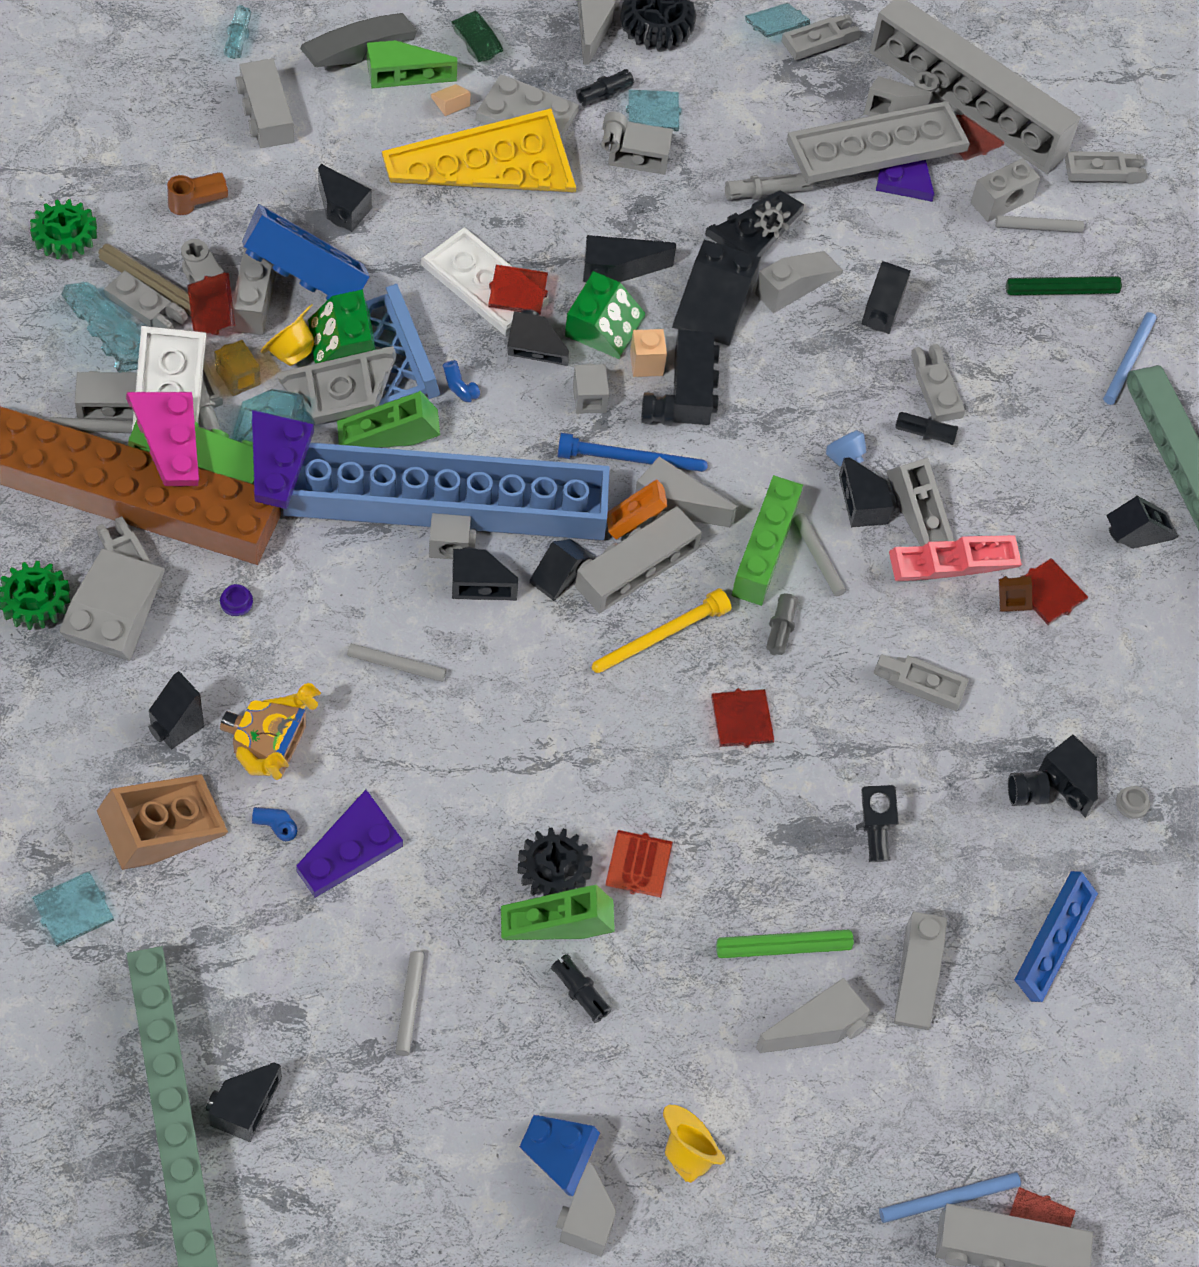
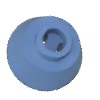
M858 430L826 446V455L839 467L842 466L843 459L848 457L858 463L863 462L862 455L867 452L864 433Z

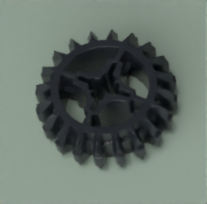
M624 0L620 19L623 31L627 32L628 39H635L636 45L643 43L646 46V50L652 46L656 47L657 51L661 47H665L669 51L672 45L680 47V44L687 42L690 35H692L696 22V10H694V2L690 0Z

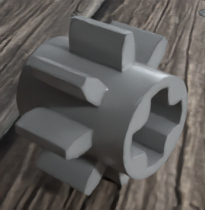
M766 201V210L763 212L757 209L755 212L761 217V220L757 221L754 226L763 227V237L768 232H774V236L779 238V229L781 227L786 230L789 229V225L783 221L784 218L790 216V212L783 213L780 210L782 202H779L777 207H771L769 201ZM775 212L778 214L777 220L780 224L774 223L772 227L768 226V219L764 216H771Z

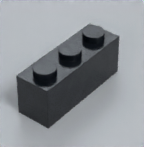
M678 330L674 360V423L709 425L711 414L718 411L719 396L713 395V388H718L719 370H714V363L718 364L720 345H714V332Z

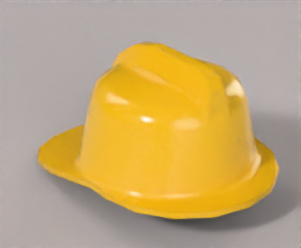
M313 304L291 325L269 340L260 352L263 354L270 351L280 361L289 366H293L306 358L313 349L314 338L303 317L312 308Z
M669 1104L664 1107L663 1117L670 1130L665 1147V1156L685 1182L692 1183L698 1176L707 1173L714 1164L721 1165L725 1163L724 1154L717 1147L710 1132L699 1118L678 1105Z

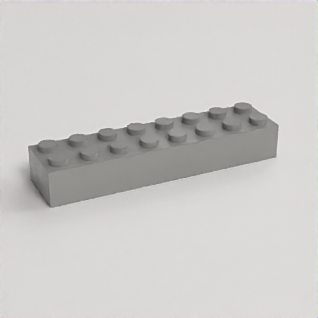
M893 0L878 13L869 53L911 82L914 81L919 72L928 71L935 74L939 78V86L933 93L936 99L941 102L948 101L952 110L1044 173L1048 174L1065 158L1073 141L1081 118L1080 116L908 0Z

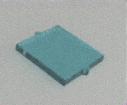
M789 3L745 15V21L753 27V30L759 31L766 38L810 25V19L803 15L801 10L795 9Z
M629 89L628 105L626 106V113H629V122L679 131V116L682 112V109L679 108V92Z
M90 871L32 897L42 917L40 920L41 925L47 927L56 947L114 921V917L104 900L106 898L105 892L99 890Z

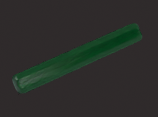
M1119 276L1008 278L1005 285L1007 295L1118 294L1122 288L1121 277Z

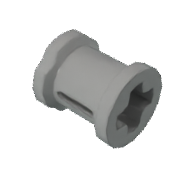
M922 71L917 73L913 83L917 88L934 93L939 86V78L928 71ZM933 93L930 100V104H933L935 100Z

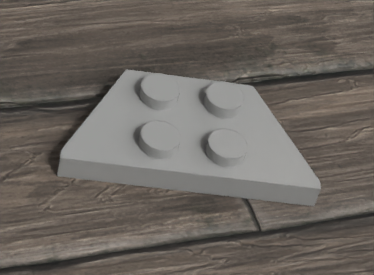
M394 346L278 372L277 378L315 424H321L347 418L379 406L396 359V352Z

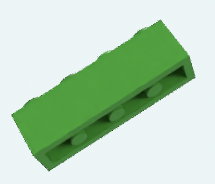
M136 420L128 440V446L150 452L149 445L144 434L141 433ZM195 421L198 468L254 484L253 442L248 440L238 442L230 439L229 434L222 430L211 429L209 431L199 427V423Z
M773 475L737 571L731 596L762 606L795 516L803 484Z

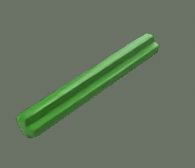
M849 929L720 937L716 942V952L719 958L845 951L852 949L854 938L852 931Z

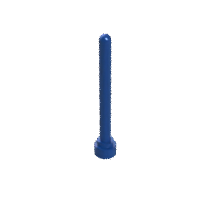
M560 433L558 458L570 459V456L576 457L577 454L652 465L658 457H661L678 469L703 472L708 468V463L703 459L580 442L579 438L573 437V434Z

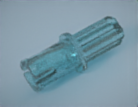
M243 5L237 6L232 24H229L227 27L228 38L223 52L232 59L242 56L244 42L250 33L248 25L252 12L250 8H245Z

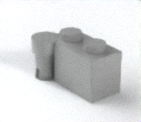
M608 112L603 121L604 135L601 142V147L606 151L609 150V145L611 144L608 165L665 175L673 129L629 122L625 115L620 112Z

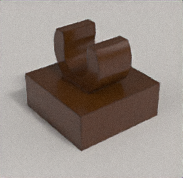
M1020 575L1017 578L1004 576L998 579L1000 612L1032 610L1031 577Z

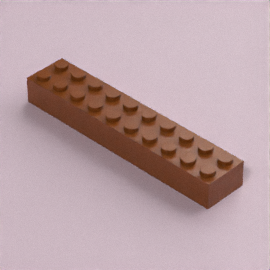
M0 406V485L114 521L122 516L127 525L255 565L259 564L281 517V508L255 502L253 484L198 468V486H164L150 452Z

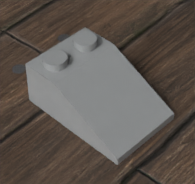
M101 549L72 598L59 632L68 642L130 661L165 569Z

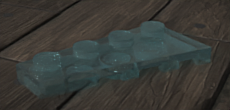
M91 283L65 284L61 293L62 297L79 319L88 322L87 330L91 336L100 338L103 343L101 346L102 351L106 356H113L116 360L114 364L116 370L119 373L137 370L141 331L137 328V325L120 313L116 305L106 300Z

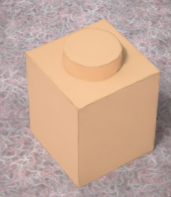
M664 329L633 330L630 347L633 377L663 376L667 356Z

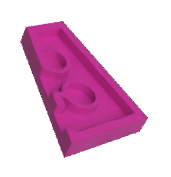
M127 392L126 400L134 411L138 427L149 445L150 454L164 486H198L199 475L192 392Z

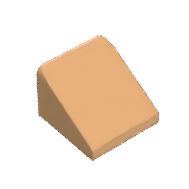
M457 84L431 94V98L444 116L470 106L471 93Z

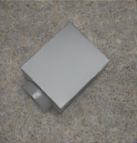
M589 363L575 365L573 392L576 414L607 413L609 389L606 364L595 365Z
M432 513L429 558L453 560V549L475 548L476 529H470L471 516Z

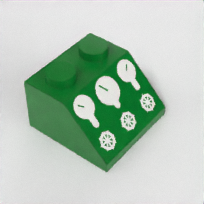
M593 271L567 313L565 337L620 360L632 340L633 330L639 328L646 313L620 282Z
M363 289L331 296L308 319L309 330L314 338L313 355L315 364L376 350L370 313Z

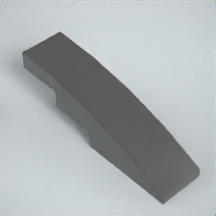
M403 13L383 15L354 22L324 33L303 43L300 49L314 67L361 63L364 54L367 53V43L414 40L417 30Z

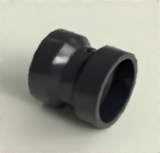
M644 392L641 423L651 424L654 421H658L663 425L672 426L675 395L665 394L663 397L656 399L654 393Z
M1035 771L1031 775H1024L1022 772L1010 773L1008 777V795L1011 805L1024 806L1027 802H1033L1035 805L1048 804L1050 784L1047 773L1045 771Z

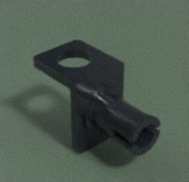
M894 785L864 786L861 789L863 822L856 825V830L867 832L869 862L891 861L887 831L899 824L896 787ZM876 793H881L888 798L889 807L883 813H878L871 808L870 799Z

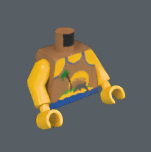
M312 683L302 685L297 693L285 697L263 701L253 700L250 702L244 716L230 711L225 712L221 720L220 730L234 735V753L249 775H271L275 780L282 779L286 768L290 766L289 762L306 728V710L304 708L307 707L310 710H314L318 706V702L313 697L320 695L321 692Z

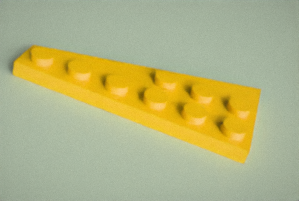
M551 108L382 151L383 162L391 183L576 192V185Z

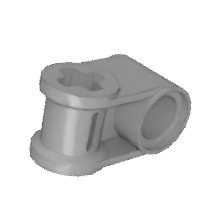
M190 239L184 242L181 247L183 258L182 270L197 299L201 300L227 290L228 282L225 273L216 262L207 244L200 239Z

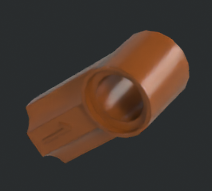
M217 172L193 179L185 175L172 177L167 184L168 208L176 215H187L194 210L195 205L227 198L228 188L223 173Z

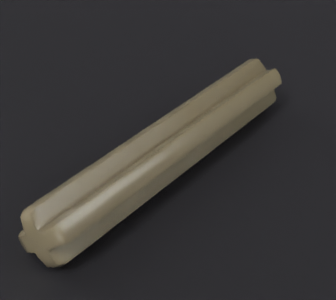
M108 243L99 249L100 260L121 273L127 271L167 298L171 303H176L188 315L193 316L199 311V299Z

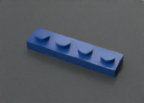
M1070 872L1014 979L1031 1002H1043L1098 895L1083 872Z

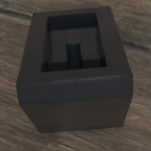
M572 539L553 541L531 576L529 583L555 601L576 580L579 566L588 559L594 560L595 556Z

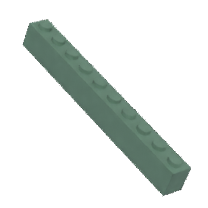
M163 946L128 952L126 954L178 1267H218Z

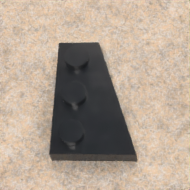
M779 190L753 203L747 211L739 215L734 213L727 217V221L717 226L713 224L707 227L705 236L718 244L761 257L778 238L774 236V232H768L763 237V227L754 226L757 221L761 220V217L755 213L756 210L764 212L766 210V201H769L771 207H777V204L782 202L780 210L783 213L790 212V216L784 218L783 222L790 226L803 212L804 204ZM773 212L771 216H764L768 219V226L772 227L774 223L780 224L777 220V213ZM782 227L779 229V237L786 229Z

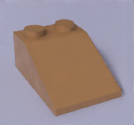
M202 774L112 788L97 809V814L122 870L157 863L225 836L228 833Z

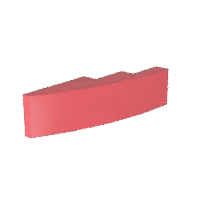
M1015 535L965 536L956 541L928 542L923 546L894 547L889 551L895 581L966 576L1017 568L1022 565Z

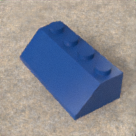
M258 204L242 240L243 247L247 249L245 253L259 262L264 258L274 264L272 268L285 277H289L292 274L300 279L299 284L307 290L315 293L318 289L327 294V300L333 295L362 290L370 276L363 263L261 204Z

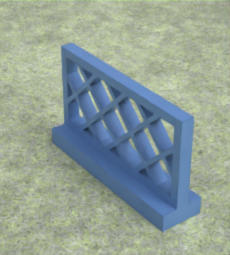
M398 284L386 287L387 294L366 301L370 314L372 310L385 306L387 309L382 320L370 316L371 324L377 326L373 334L375 346L379 348L394 346L395 352L405 356L406 359L401 368L393 365L391 372L397 375L391 385L386 384L384 390L387 393L381 399L379 406L419 391L427 394L428 399L440 395L436 377ZM384 329L396 333L391 344L379 340ZM403 377L415 380L417 384L416 387L407 390L398 388Z

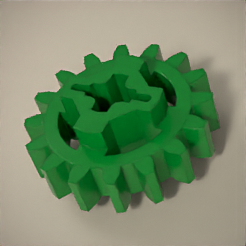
M57 199L55 200V206L52 207L47 203L43 204L44 212L36 210V219L30 220L32 241H35L36 249L43 248L45 256H49L54 252L56 253V259H60L62 254H67L69 259H73V252L76 251L83 255V247L92 248V239H97L98 237L96 217L92 216V210H84L83 203L81 202L73 206L71 199H68L66 204H61Z
M35 561L33 567H28L26 562H22V570L18 571L11 567V577L2 576L0 578L2 584L0 586V610L3 611L5 620L13 618L15 627L25 622L28 630L33 628L34 623H39V626L44 629L46 626L45 621L50 620L53 623H57L56 614H66L65 604L71 602L68 580H64L61 570L54 573L53 564L49 563L45 568H41L40 561Z

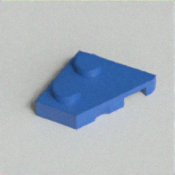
M533 1115L519 1147L568 1196L573 1197L600 1132L592 1125Z

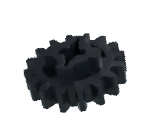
M551 827L548 829L547 836H543L542 833L537 831L535 832V842L529 839L525 840V850H519L518 861L520 863H518L517 873L524 874L521 880L522 886L532 885L530 891L532 896L539 891L543 893V896L586 887V880H589L592 874V869L589 867L592 866L593 857L587 855L589 847L587 844L578 845V834L570 839L567 837V829L563 828L560 835H555ZM552 857L554 858V863H556L557 868H559L558 873L556 872V867L551 861ZM568 876H573V877H571L570 879H568L567 881H565V879H566Z

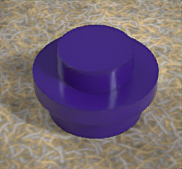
M233 584L222 592L220 606L228 615L242 616L251 610L253 596L243 585Z

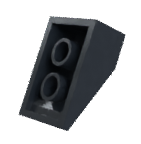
M704 239L691 270L672 328L714 332L715 342L730 346L757 280L761 257Z

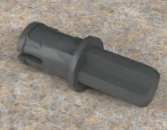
M784 593L778 597L775 616L769 622L771 631L766 648L772 655H782L785 653L789 634L795 628L793 619L799 600L792 594Z

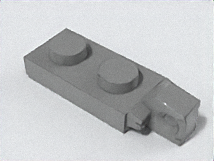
M881 654L874 670L875 675L889 680L888 683L895 686V688L956 712L968 683V678L909 655L906 658L898 657L896 660Z

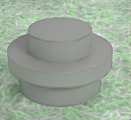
M1130 786L1119 792L1116 797V806L1125 817L1138 819L1148 812L1150 800L1144 789L1138 786Z

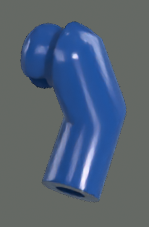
M456 360L445 362L443 369L449 389L463 402H472V399L479 398L480 390L475 382L465 384L462 380L458 362Z
M261 807L253 808L252 824L270 826L276 836L285 842L291 841L296 837L298 832L297 825L287 811Z

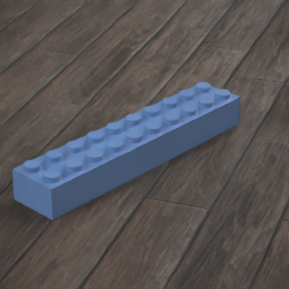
M310 443L287 509L283 508V516L431 527L432 513L471 516L470 529H476V531L604 540L607 524L610 466Z

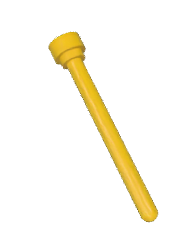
M721 588L708 593L706 599L703 600V604L597 659L592 663V670L595 673H601L708 615L720 617L730 612L732 607L728 596Z

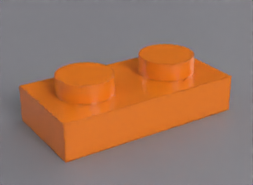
M656 479L607 512L608 532L617 540L626 533L632 532L638 525L650 517L658 515L667 507L664 486Z

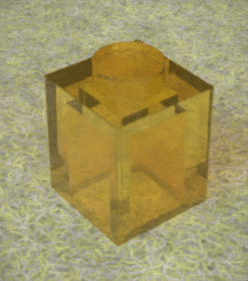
M243 340L226 344L214 351L216 371L232 396L261 385L260 366Z

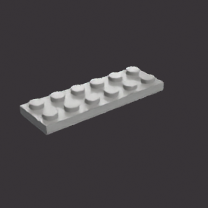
M948 101L788 132L786 140L807 184L967 151L970 144Z

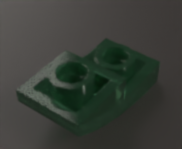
M476 10L451 21L454 32L465 42L468 53L478 63L491 60L496 54L504 51L493 30Z

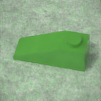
M396 40L367 43V67L371 89L457 81L458 61L455 56Z
M421 391L337 421L339 445L374 448L409 446L440 436L438 409Z
M596 884L501 906V938L503 940L585 939L615 932L613 899Z

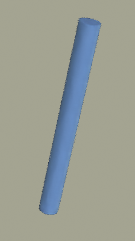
M1147 312L1103 398L1105 403L1110 405L1115 403L1127 379V374L1131 371L1157 319L1154 313Z
M1014 1172L880 1208L879 1215L881 1221L886 1223L942 1208L947 1203L957 1204L1021 1186V1180L1018 1173Z

